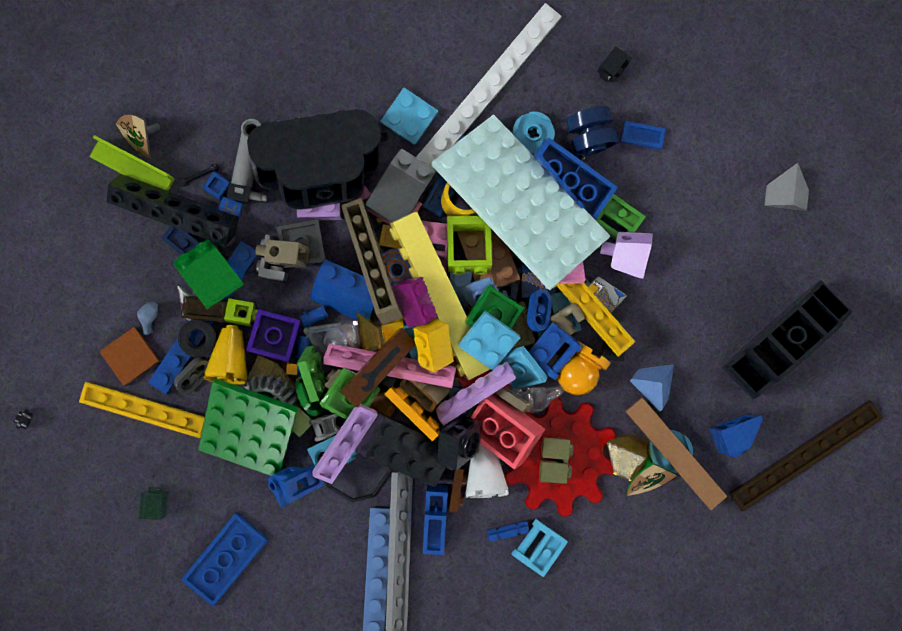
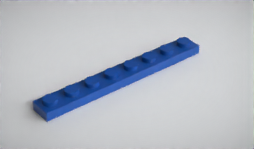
M240 241L227 261L241 281L257 258L256 250ZM232 292L222 300L228 301V298L230 299L234 292ZM207 321L212 326L215 323V321ZM194 330L189 336L191 344L200 346L205 338V333L201 330ZM178 338L148 382L164 394L170 392L176 376L187 366L192 356L185 354L181 350Z

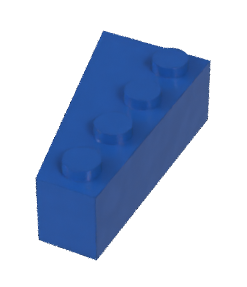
M550 138L544 139L533 154V157L576 201L577 205L580 208H584L595 220L618 188Z

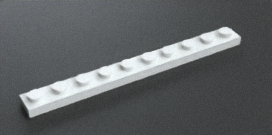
M545 3L416 158L433 167L432 162L459 141L462 135H464L561 19V15Z

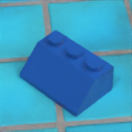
M324 259L316 276L310 300L368 325L375 309L364 276Z

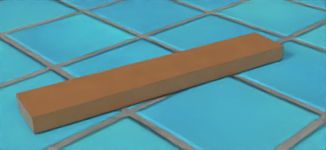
M643 398L638 399L625 411L709 510H713L727 497Z

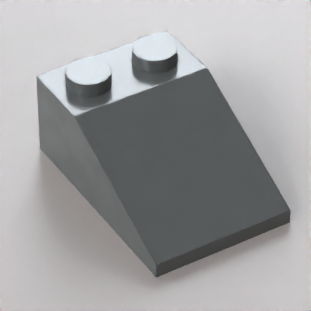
M400 149L366 202L365 207L389 222L396 221L414 211L432 185L437 171L405 150Z

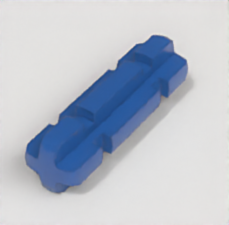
M524 520L518 522L517 525L512 523L498 527L499 529H488L487 535L489 541L493 542L497 541L498 538L505 539L518 536L517 533H521V535L529 532L527 521Z

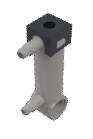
M247 119L242 123L232 181L229 183L227 192L228 200L244 204H250L251 199L267 201V195L252 190L254 174L247 146L249 136L247 131L251 127L260 126L261 123L258 120Z

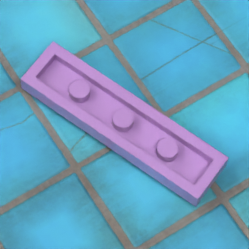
M505 362L495 367L492 372L478 378L475 383L466 389L460 390L455 396L443 401L436 407L438 419L443 426L515 380L516 376L510 364Z
M363 404L354 407L313 469V477L330 484L334 482L378 416L376 410Z

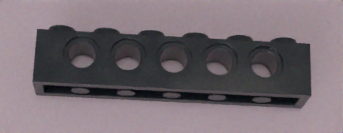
M123 174L118 175L108 184L107 203L224 246H227L236 234L239 217Z

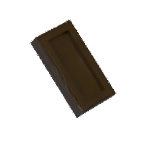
M184 295L181 317L225 322L224 317L228 301L220 300L209 309H206L198 297Z

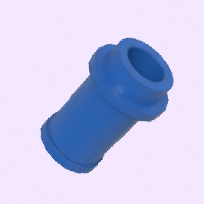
M322 305L306 313L304 311L300 318L304 327H312L311 324L328 318V315Z

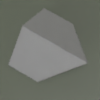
M798 163L766 185L764 206L807 211L809 189Z

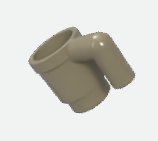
M572 303L551 315L549 325L554 322L569 335H572L575 329L568 316L573 314L578 322L585 319V316L577 304Z

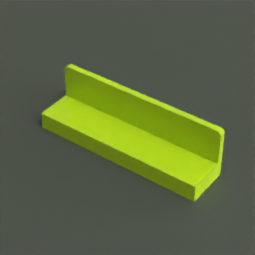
M95 135L93 136L98 142L90 155L92 159L123 175L169 191L175 178Z

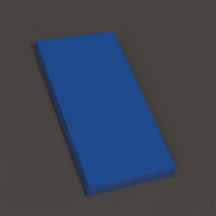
M236 512L182 577L181 581L214 607L269 538Z

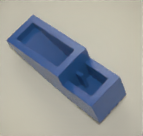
M427 484L423 554L444 555L448 485H436V487Z

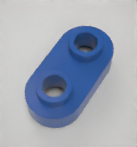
M539 289L530 295L527 324L535 332L545 330L550 322L552 297L545 289Z

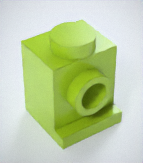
M228 298L224 320L230 324L252 326L258 310L255 309V304L252 302ZM241 311L247 312L246 317L241 318L239 317V313Z

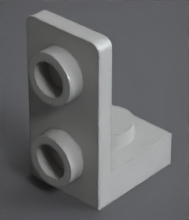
M266 234L265 239L261 240L260 245H266L267 240H273L274 237ZM264 258L258 260L256 272H259V277L287 282L288 273L283 272L282 267L271 266L268 269L269 263L265 262Z

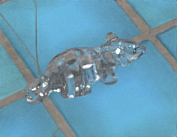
M563 387L527 388V392H524L523 389H512L513 392L534 405L530 410L532 413L544 411L553 399L564 393Z

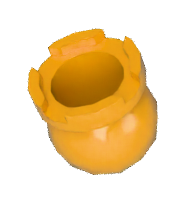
M581 342L579 343L583 348L572 356L559 372L560 376L558 377L560 386L566 392L574 395L589 393L597 385L600 378L599 370L603 369L606 371L611 364L603 356L599 358L591 354L593 350Z

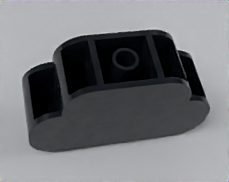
M340 110L335 113L274 121L256 127L251 131L247 139L253 174L258 185L266 190L279 191L282 201L287 206L298 210L349 202L356 199L364 189V176L374 172L380 163V131L378 123L373 115L364 110Z
M819 280L728 360L722 368L752 400L756 399L772 385L791 373L843 325V322L853 311L822 280Z

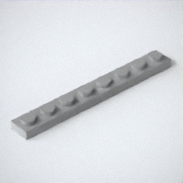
M392 472L386 631H407L413 478L400 472Z

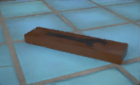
M399 328L340 392L354 407H358L416 345L415 341L403 328Z

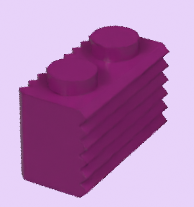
M423 277L405 279L392 286L407 327L425 325L437 317Z

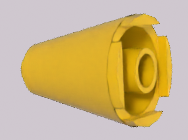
M226 325V328L221 329L204 373L205 380L213 382L217 378L234 385L247 383L248 375L243 331L239 330L238 326Z

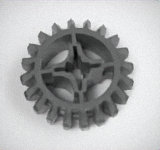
M265 373L261 376L256 375L244 387L245 389L296 407L299 406L298 396L296 393H293L295 387H289V381L285 383L281 381V376L276 379L273 373L269 377Z

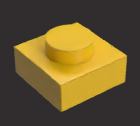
M383 224L379 245L400 249L399 241H395L389 231L392 227Z

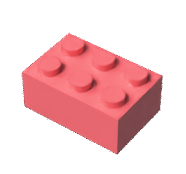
M495 393L482 400L471 416L472 419L481 421L480 443L513 469H516L525 462L545 431V428Z

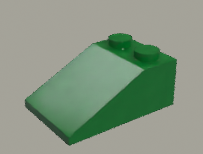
M210 240L199 243L194 249L186 254H182L173 262L179 274L206 309H209L244 285Z

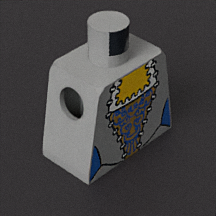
M596 277L591 283L585 278L584 283L610 313L626 297L624 293L600 277Z

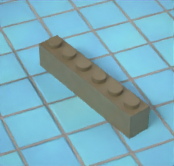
M362 198L341 205L377 317L382 325L403 318L392 289L393 284L369 212Z

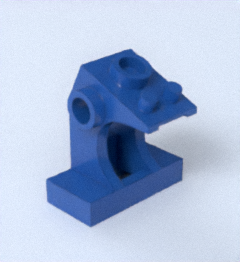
M316 465L306 469L290 466L267 479L268 486L274 492L281 508L324 486L323 480L313 477L312 471ZM296 482H301L305 487L298 490Z

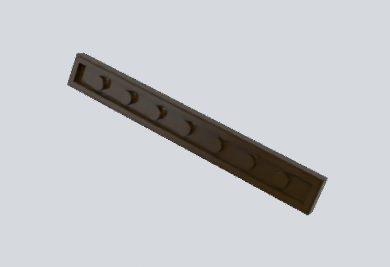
M868 400L729 494L740 511L743 512L883 419L873 402Z

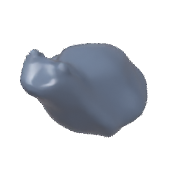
M154 301L146 303L137 312L144 335L153 333L152 322L158 315V304Z

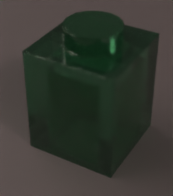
M148 487V490L141 492L139 519L161 520L165 518L168 491H162V487Z

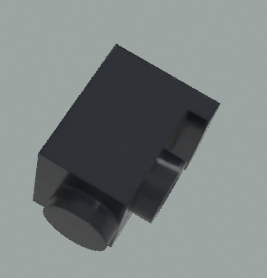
M615 46L600 65L597 72L600 73L599 76L605 82L609 83L614 76L618 78L632 58Z

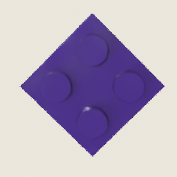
M258 309L246 351L290 364L301 321Z

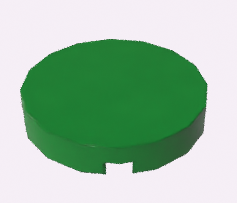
M302 376L298 377L295 382V388L302 407L310 416L315 417L322 414L324 409L321 408L320 402L323 396L321 395L319 401L310 402Z

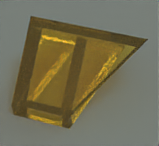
M356 311L363 349L368 351L379 350L386 343L383 327Z
M626 434L607 441L613 474L631 481L639 473L647 459V442Z

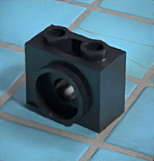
M462 415L439 432L438 464L446 466L448 469L457 470L479 452L481 421Z

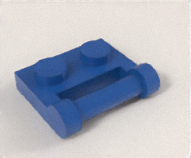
M552 322L528 352L549 377L556 380L560 376L559 372L583 346ZM567 342L570 345L555 365L551 367L548 364L549 360L563 343Z

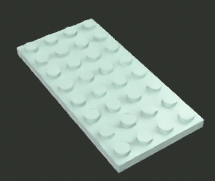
M494 114L432 162L435 170L549 290L556 286L610 237L584 208H580L577 205L576 201L564 191Z

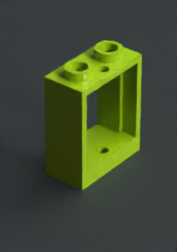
M447 216L448 272H452L454 275H463L466 272L483 275L491 272V228L480 216ZM453 231H485L486 260L454 261Z

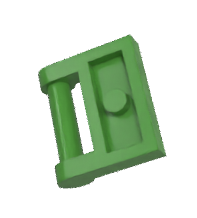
M613 194L596 221L610 237L616 240L617 233L619 232L601 220L603 215L627 232L635 233L646 216Z

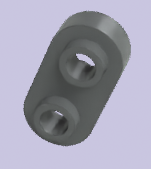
M197 357L193 359L176 376L174 385L179 393H191L205 380L204 373L209 362L208 358Z

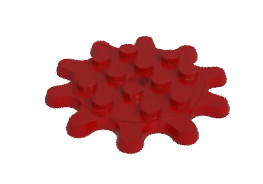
M553 395L547 399V409L542 416H535L531 412H523L545 428V431L525 462L516 469L507 470L504 473V477L508 485H515L517 483L527 485L529 488V493L525 500L527 508L536 510L544 500L551 499L556 503L559 515L568 517L573 512V501L578 496L586 497L593 504L601 502L603 493L597 486V479L603 474L615 475L619 471V464L615 460L607 458L603 452L605 445L615 439L616 433L611 427H604L602 429L592 427L590 419L594 408L590 403H582L575 412L568 413L563 409L561 399ZM542 436L567 438L570 440V444H573V456L569 457L568 465L572 466L571 479H567V484L540 482V460L555 461L553 458H542Z

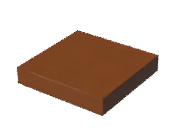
M137 327L131 328L99 351L123 386L128 385L160 362Z

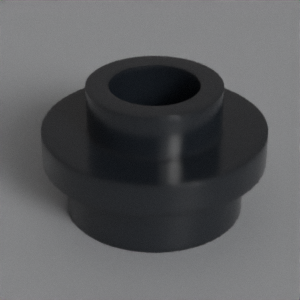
M25 409L24 412L19 411L14 421L17 424L16 428L26 430L34 414L30 413L28 409Z

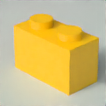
M435 318L425 325L413 328L415 334L414 341L418 351V362L421 367L435 373L454 362L448 323Z

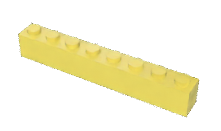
M417 211L391 222L392 228L389 231L395 241L398 240L402 247L399 249L403 260H408L411 266L408 269L411 277H423V281H425L428 293L430 294L429 297L436 310V319L448 323L452 353L457 362L455 367L459 376H464V378L470 380L490 370V368L458 346V343L470 330L471 326L465 322L467 316Z

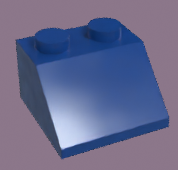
M748 413L709 428L718 452L729 456L732 455L733 458L745 454L744 450L752 446L762 423V416Z

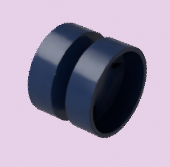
M608 106L589 108L566 118L569 134H581L571 140L575 155L597 154L618 144L615 129L603 128L613 122Z

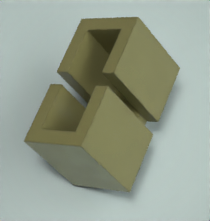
M542 436V458L562 459V462L540 460V482L567 484V479H571L572 466L568 465L569 457L573 456V444H570V440L567 438Z

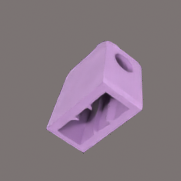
M617 233L615 243L604 242L602 244L600 254L612 256L611 268L643 279L652 246L653 234Z

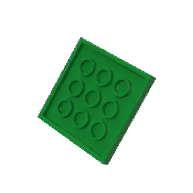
M215 378L210 391L199 451L272 476L283 468L299 407Z

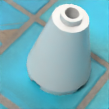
M480 443L479 452L470 461L466 498H491L496 496V494H498V497L509 495L499 457Z

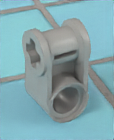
M331 413L309 420V424H312L316 435L315 441L329 438L339 432L342 426L336 425L338 415ZM319 424H321L323 432H321Z

